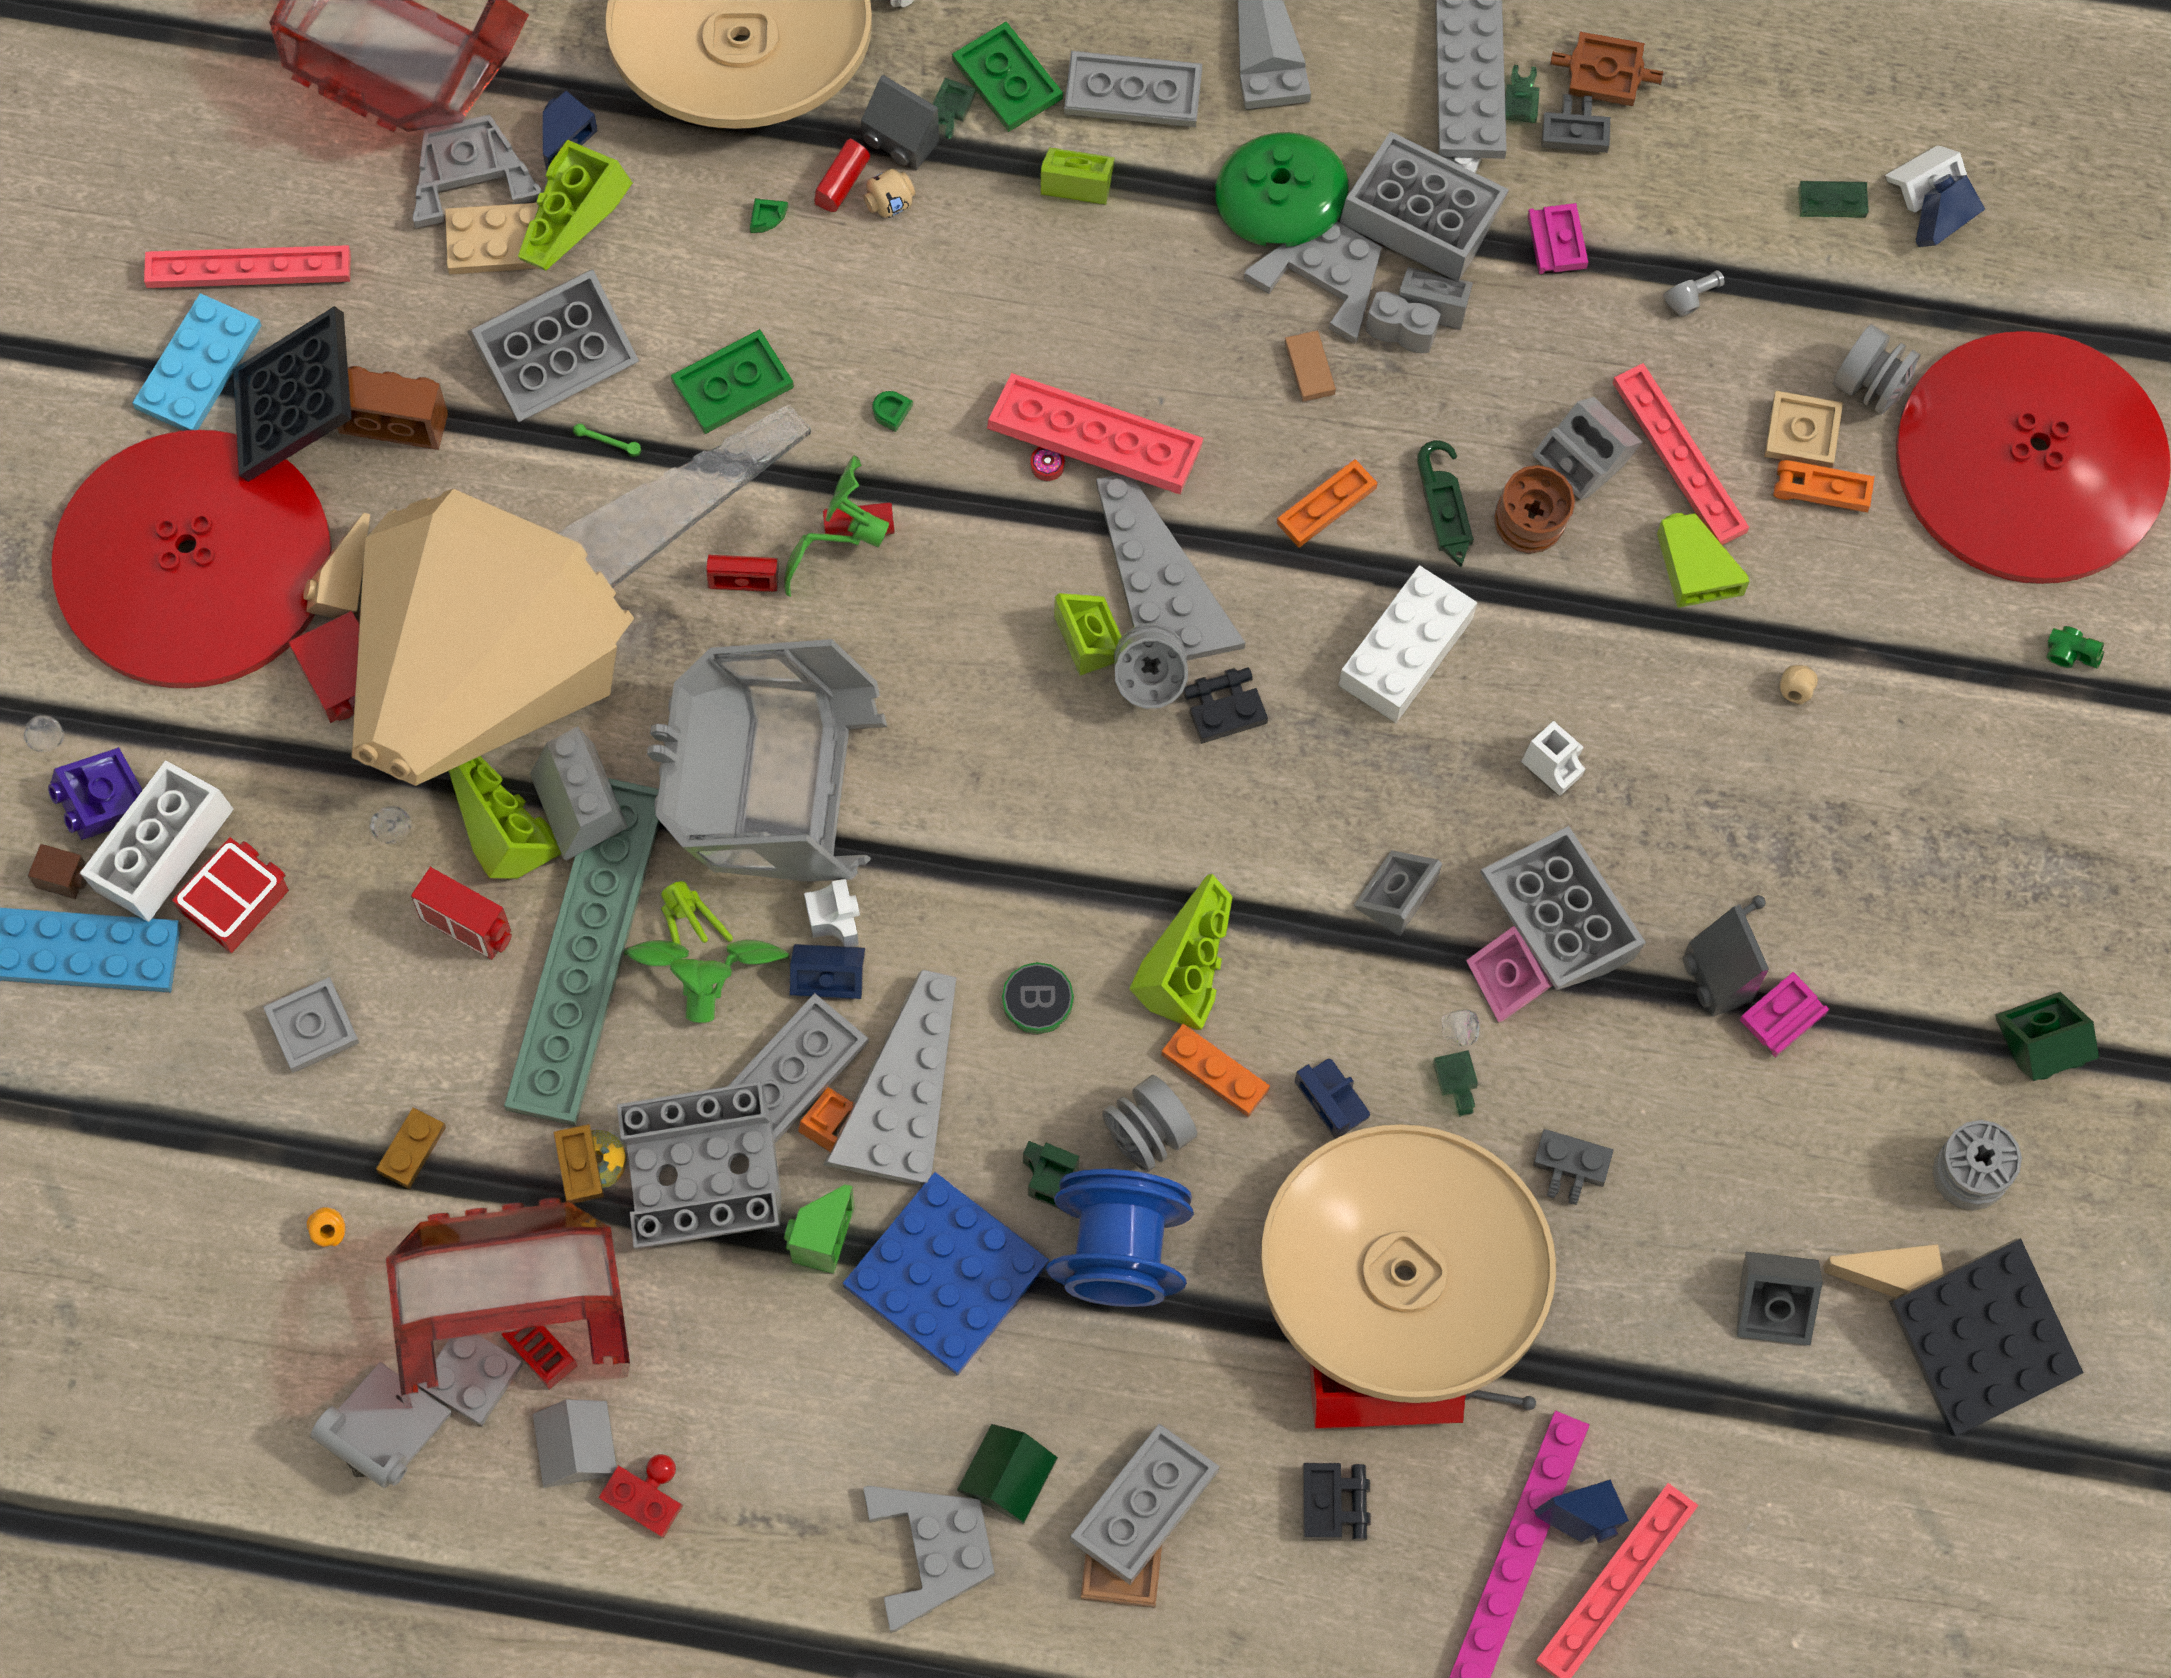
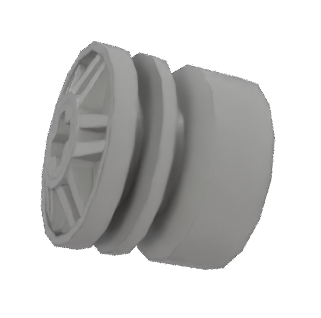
M1870 324L1845 358L1834 378L1833 385L1850 396L1855 395L1862 386L1867 387L1868 390L1863 404L1869 406L1876 396L1880 395L1881 397L1875 407V411L1883 415L1890 406L1901 398L1915 375V369L1921 354L1912 350L1905 360L1901 361L1900 359L1906 349V345L1900 343L1889 354L1885 350L1888 346L1890 335Z
M1144 623L1129 629L1119 639L1114 652L1115 682L1121 695L1131 704L1145 709L1161 708L1173 703L1183 692L1188 680L1187 654L1181 638L1169 627L1158 623ZM1147 656L1152 660L1157 658V665L1152 666L1150 663L1145 665L1144 658Z
M1156 1075L1149 1076L1133 1088L1132 1093L1137 1106L1127 1098L1120 1097L1117 1100L1118 1109L1109 1105L1102 1111L1105 1124L1118 1148L1139 1169L1147 1173L1155 1168L1154 1159L1159 1162L1167 1159V1153L1162 1141L1172 1149L1179 1150L1197 1137V1130L1189 1113L1174 1092Z
M1984 1120L1972 1121L1963 1124L1952 1133L1934 1159L1932 1174L1936 1188L1944 1199L1958 1208L1972 1211L1985 1209L1997 1202L2012 1185L2020 1172L2022 1156L2017 1141L2008 1130L1994 1122ZM1975 1157L1979 1160L1985 1159L1987 1161L1986 1165L1983 1161L1976 1162Z

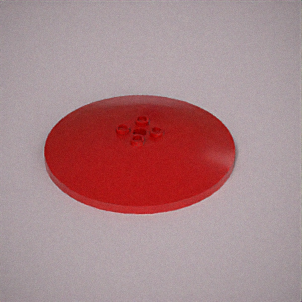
M2017 331L1988 335L1963 344L1944 355L1928 369L1912 390L1902 412L1896 438V463L1901 486L1911 509L1927 532L1942 547L1970 566L2003 579L2023 583L2049 584L2078 580L2094 575L2117 563L2129 554L2147 535L2161 511L2169 487L2171 467L2168 439L2162 420L2147 393L2125 369L2108 356L2078 341L2048 333ZM2034 438L2042 439L2046 442L2048 449L2044 451L2036 450L2032 447L2030 440Z
M216 430L177 431L161 434L127 447L104 462L82 483L65 508L54 538L52 551L53 586L59 607L69 627L82 645L106 666L133 680L150 685L185 689L208 687L230 682L259 670L290 647L289 641L302 635L315 614L306 612L308 600H305L303 597L307 580L312 579L332 552V541L324 510L314 489L304 475L287 459L254 479L247 481L239 476L237 434ZM185 540L196 542L194 550L188 553L178 551V547Z

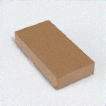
M1318 330L1285 337V346L1302 402L1335 395L1336 388Z

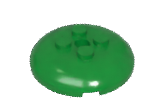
M1293 132L1270 133L1244 143L1227 158L1216 181V203L1224 222L1243 239L1262 246H1266L1267 243H1286V247H1290L1318 238L1339 220L1346 197L1348 196L1349 182L1346 169L1340 158L1320 140Z

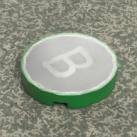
M1039 962L1023 965L1012 972L1004 984L1002 1003L1008 1019L1022 1031L1034 1034L1052 1032L1060 1027V1024L1067 1020L1071 1014L1074 1000L1071 982L1066 975L1051 964Z

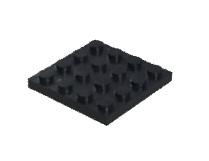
M337 307L330 308L233 369L239 476L248 482L351 420L344 312Z
M2021 1238L2014 1239L1889 1300L1951 1436H1958L2084 1373Z

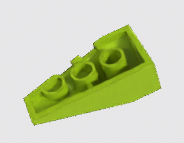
M570 140L564 143L548 167L545 175L548 181L544 193H539L536 202L539 207L535 219L529 222L518 255L520 260L545 271L617 207L633 184L617 160Z
M481 756L449 770L473 852L489 878L518 879L561 855L549 824L541 816L534 819L523 808L526 801L519 794L513 796L501 785L502 777Z
M1209 874L1204 878L1143 959L1129 988L1150 1012L1177 1023L1185 1024L1187 1027L1195 1030H1202L1215 1002L1217 990L1212 988L1215 970H1220L1222 958L1218 957L1217 954L1220 938L1226 936L1233 897L1213 874Z

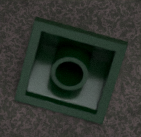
M991 1424L957 1491L973 1499H979L982 1504L1024 1524L1058 1457L1025 1432Z

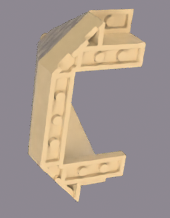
M451 489L434 499L428 497L409 504L405 509L388 511L369 536L365 537L352 758L417 786L610 695L617 652L616 643L634 620V617L629 610H622L613 598L616 592L600 571L595 573L585 559L588 554L580 543L472 496Z

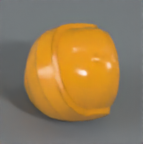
M321 1207L307 1219L310 1239L318 1246H337L342 1242L346 1231L345 1221L337 1210L330 1207Z

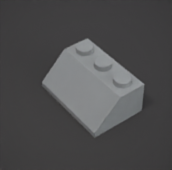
M577 726L547 742L530 772V776L561 854L565 860H568L627 829L628 826L595 745Z

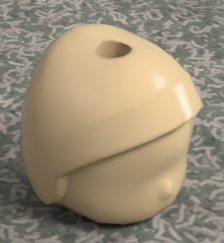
M1789 666L1783 672L1780 681V690L1783 697L1796 704H1803L1811 700L1818 683L1817 675L1808 666Z

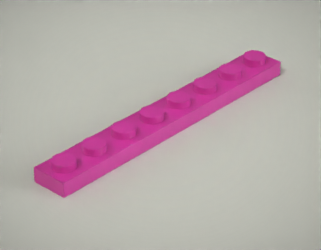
M1556 1410L1553 1413L1449 1678H1491L1550 1528L1548 1523L1537 1518L1534 1510L1551 1498L1563 1494L1590 1426L1589 1424Z

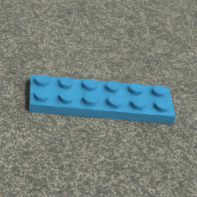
M0 908V981L171 993L181 923L179 920L152 918L148 922L139 917Z

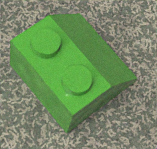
M845 1184L799 1209L796 1220H789L784 1240L787 1241L786 1250H790L792 1263L832 1274L835 1273L855 1208L852 1186Z

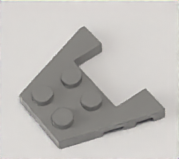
M490 114L424 129L419 165V183L416 188L415 211H413L415 229L445 222L438 195L439 191L507 177L513 204L536 202L539 193H542L540 186L534 182L528 169L514 153L512 146Z
M1337 221L1327 232L1312 241L1286 247V243H1283L1249 267L1244 273V280L1270 294L1288 268L1345 301L1330 322L1329 329L1355 344L1358 340L1382 247Z
M874 1486L863 1487L870 1523L906 1515L909 1516L920 1573L921 1590L884 1597L890 1633L897 1632L908 1623L927 1615L936 1607L950 1599H955L995 1576L981 1501L979 1499Z

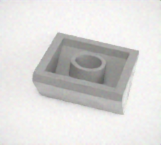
M1408 267L1399 296L1408 303H1422L1434 308L1441 314L1439 325L1461 330L1473 282L1464 280L1457 282L1447 276Z
M1391 850L1354 904L1355 908L1400 936L1437 883L1442 863L1438 859Z
M566 1399L533 1414L544 1488L613 1475L617 1465L607 1401Z

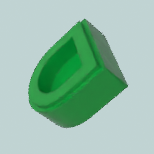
M895 391L882 392L873 401V416L879 424L896 432L911 410L913 400Z

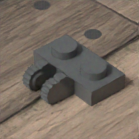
M1570 94L1563 95L1561 113L1544 112L1542 148L1608 153L1611 117L1592 116V96H1584L1581 104L1582 115L1571 114L1573 100Z
M1543 1129L1533 1166L1553 1172L1547 1196L1555 1198L1559 1192L1562 1175L1575 1178L1568 1197L1569 1203L1577 1205L1584 1181L1604 1186L1614 1149Z

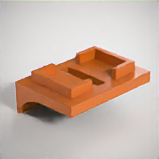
M827 1087L800 1121L798 1132L831 1152L837 1140L833 1133L850 1114L853 1102Z

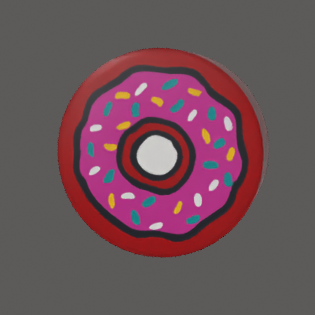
M1038 447L1034 450L1030 459L1032 473L1043 481H1052L1059 478L1065 467L1064 455Z

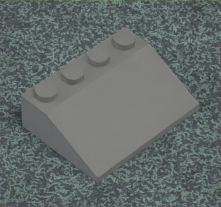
M1390 131L1346 197L1340 223L1459 282L1478 251L1509 189Z
M593 269L467 331L482 362L517 422L639 362Z
M1569 826L1480 871V874L1556 990L1605 975L1633 961L1646 943Z

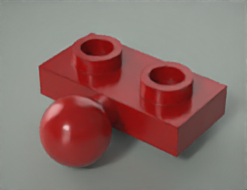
M665 1454L653 1456L646 1465L648 1477L645 1481L618 1465L599 1498L664 1538L683 1507L681 1503L658 1490L660 1484L668 1483L673 1479L676 1473L675 1462Z

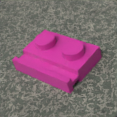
M1577 204L1543 207V210L1535 211L1534 208L1529 209L1527 217L1539 274H1544V271L1551 270L1562 272L1587 269L1588 258Z
M1792 972L1741 1016L1740 1021L1764 1046L1766 1045L1772 1051V1055L1776 1058L1825 1016L1829 1008L1826 1005L1823 1006L1814 992Z

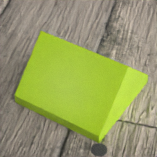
M1049 147L1041 167V195L1106 205L1115 157Z
M1057 594L1054 601V617L1079 675L1081 676L1114 664V652L1122 636L1105 597Z

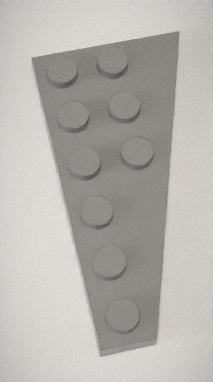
M922 970L918 973L900 1009L901 1012L893 1028L890 1029L885 1039L886 1042L879 1056L876 1057L853 1103V1108L845 1124L837 1135V1140L831 1153L828 1154L823 1164L824 1166L919 1186L928 1183V1179L932 1176L956 977Z

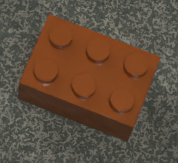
M359 366L348 368L351 420L337 428L339 434L439 450L448 416L440 383H436L434 380L426 377H418L417 379L405 378L389 371L383 372V374L369 372Z

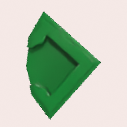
M755 198L750 233H763L775 228L785 218L788 202Z

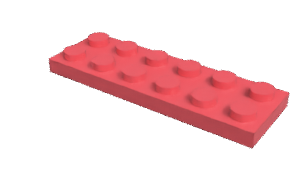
M1011 373L988 419L987 425L989 430L1177 494H1181L1203 443L1202 437Z

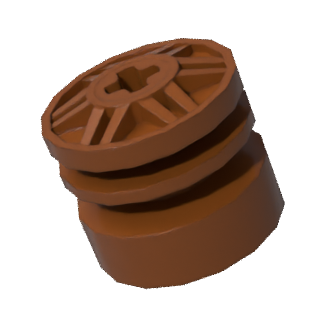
M1541 465L1528 466L1514 473L1502 491L1494 515L1496 531L1504 543L1516 551L1529 554L1544 552L1554 546L1562 536L1573 514L1575 497L1572 486L1564 475L1550 467ZM1529 512L1535 514L1534 519L1528 517Z

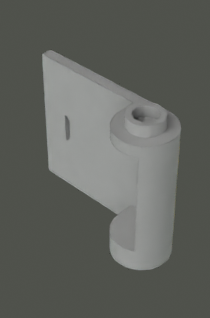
M379 1362L339 1409L332 1406L321 1415L314 1425L310 1437L379 1486L386 1488L390 1484L396 1486L407 1472L408 1468L406 1466L447 1420L451 1415V1410Z

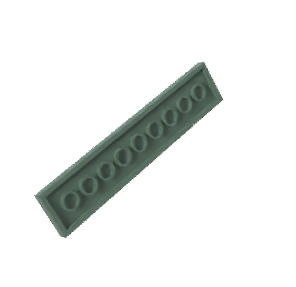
M608 778L628 828L575 856L504 1104L506 1111L573 1126L577 1124L660 825V820L655 816L654 807L659 789Z

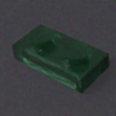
M1800 181L1798 186L1800 217H1867L1869 212L1867 182Z

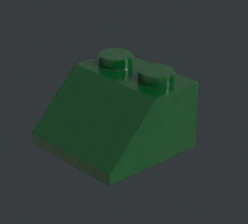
M2061 992L1995 1014L1996 1021L2017 1066L2032 1081L2048 1079L2053 1074L2070 1068L2081 1067L2085 1063L2099 1058L2094 1021Z

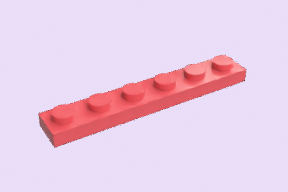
M349 245L145 252L144 283L146 288L350 282L351 251Z
M1644 363L1614 377L1613 385L1704 525L1722 545L1746 534L1749 529L1748 524Z
M1667 1483L1535 1663L1555 1678H1572L1699 1505Z

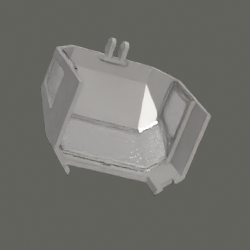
M832 639L709 648L674 682L673 693L668 703L670 712L668 725H651V736L656 740L663 741L665 746L653 744L648 746L647 751L648 757L653 761L662 762L659 767V792L654 802L655 816L685 850L715 873L722 872L807 882L841 880L845 878L846 880L853 879L858 874L857 867L859 865H866L871 858L868 855H833L849 730L887 727L884 713H877L874 698L880 696L877 681Z

